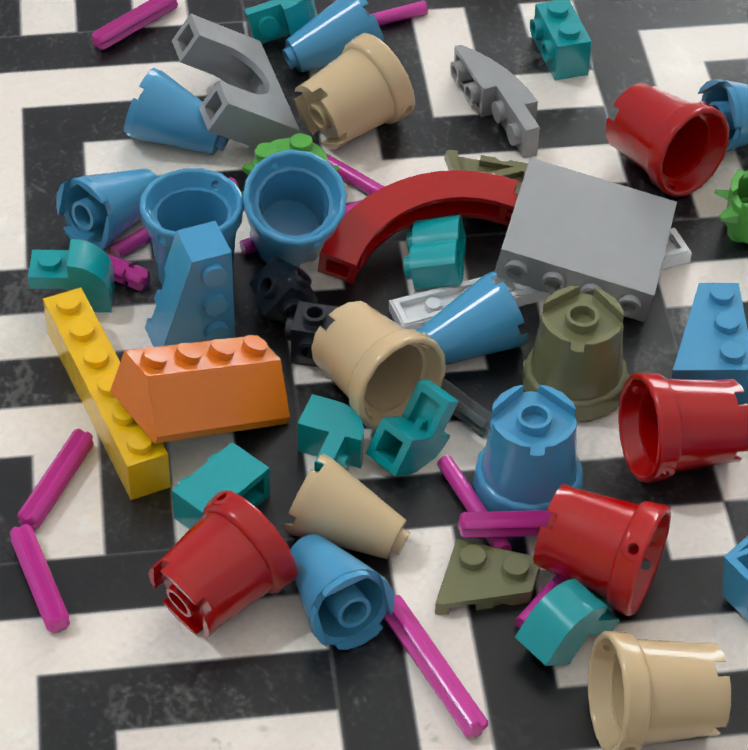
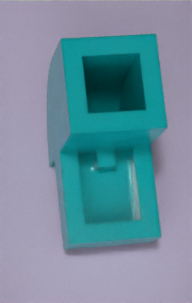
M271 0L244 9L252 37L259 40L261 44L287 35L292 36L318 15L314 0Z
M71 239L69 250H32L28 273L29 289H69L70 291L81 287L94 312L112 313L115 289L113 264L107 253L100 247L84 240Z
M429 379L419 380L402 416L382 417L365 454L394 476L416 473L435 459L448 442L450 435L444 430L459 401Z
M312 394L297 423L298 451L317 456L314 462V471L316 472L320 471L324 465L317 461L323 453L333 458L347 471L349 466L361 469L364 427L361 418L351 407L342 402Z
M570 579L553 588L537 603L515 638L545 666L570 664L588 635H600L603 631H613L620 619L608 610L610 606L603 597L589 591L578 580Z

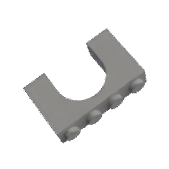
M190 14L172 39L180 63L212 74L224 81L218 80L199 107L207 130L253 148H257L258 144L291 138V136L297 134L300 129L261 42Z

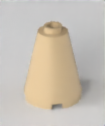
M324 453L321 454L317 461L324 465L318 472L312 469L309 471L288 513L296 518L294 524L285 523L283 530L290 535L301 538L311 534H318L340 548L387 559L391 552L399 555L410 535V532L404 529L407 520L333 458Z

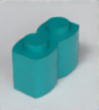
M461 215L415 220L412 232H407L406 237L409 256H404L403 258L406 279H412L415 290L461 285L466 255V234Z

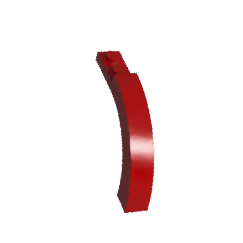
M449 170L419 174L389 184L364 198L343 217L334 234L325 241L320 251L318 272L354 284L359 272L371 254L390 237L413 226L415 220L461 215V217L484 219L509 226L518 194L515 193L518 180L480 171Z

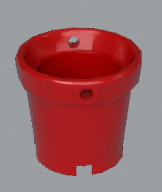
M644 82L627 88L617 98L613 106L620 110L616 115L615 121L609 117L607 118L606 138L609 144L648 174L652 184L671 197L687 196L700 189L716 172L724 158L729 143V124L724 113L704 101L690 103L654 85L649 86Z
M633 373L624 383L618 412L619 437L623 456L630 472L639 482L653 483L667 480L675 472L722 463L740 462L743 458L737 456V452L748 451V404L738 405L734 393L744 392L742 386L735 379H666L658 373Z
M562 484L548 506L547 512L552 514L547 526L541 525L534 549V564L565 580H578L589 591L607 599L610 608L624 615L630 616L635 614L650 589L665 548L671 522L670 506L652 501L636 504ZM643 561L650 562L651 566L648 570L641 569Z
M230 490L217 492L205 505L202 517L148 571V576L154 590L162 583L165 584L168 596L162 602L168 610L194 634L197 635L203 630L204 638H208L218 628L265 594L278 593L295 580L298 574L295 559L275 526L258 508L244 497Z

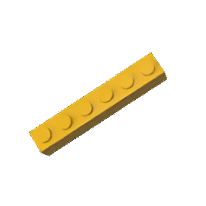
M82 288L43 298L47 333L130 500L170 488L169 458L163 443L154 444L110 392L120 361Z

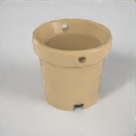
M363 33L352 39L345 45L340 56L295 88V92H302V95L295 98V104L301 119L312 135L321 131L327 137L321 144L330 150L338 149L350 140L384 123L393 124L411 116L415 107L414 90L400 60L388 45L376 36L368 33Z
M362 301L348 302L336 308L329 314L335 321L330 324L327 330L319 326L315 333L311 347L313 361L348 397L350 407L368 428L376 430L382 417L402 416L419 380L429 379L441 388L446 366L445 354L439 344L425 332L420 333L413 329H405L370 307L367 303Z
M603 631L595 639L590 653L588 668L590 716L596 738L602 749L641 750L643 745L720 735L721 733L716 728L726 727L729 721L731 683L730 676H718L715 662H726L724 653L718 644L713 642L636 639L635 636L626 632Z

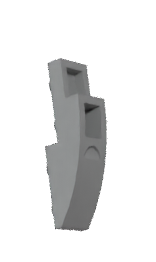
M455 46L454 62L450 64V72L454 82L459 83L464 90L467 102L470 105H474L481 117L493 114L495 121L501 123L505 129L510 144L516 146L523 158L536 156L540 130L536 122L537 99L516 76L491 58L466 46Z

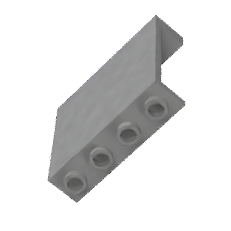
M530 157L494 272L498 274L496 276L498 278L550 294L569 286H581L580 294L593 295L594 288H597L616 298L623 308L625 317L645 322L655 296L677 202Z

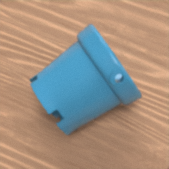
M292 149L272 153L254 166L245 181L243 206L250 225L251 242L258 249V255L263 261L268 263L276 256L294 266L300 267V264L306 263L309 260L312 262L318 258L325 241L334 234L345 215L347 193L340 174L328 161L314 153Z
M183 168L165 173L152 181L141 195L140 215L142 223L151 237L157 265V277L162 286L166 277L164 267L176 231L216 221L232 252V271L234 276L236 231L240 227L243 218V195L236 183L222 173L204 168Z
M539 384L538 392H524V385H519L501 393L493 403L486 446L477 457L473 477L475 492L488 511L547 510L556 491L562 484L579 489L583 488V468L577 455L576 408L574 403L563 392L550 386Z

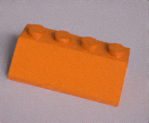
M258 335L125 350L110 390L154 444L288 424L290 419L281 359L269 348L266 341Z

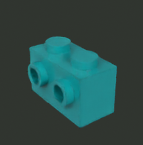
M553 0L535 4L534 19L530 20V32L554 80L588 75L592 41L570 0Z

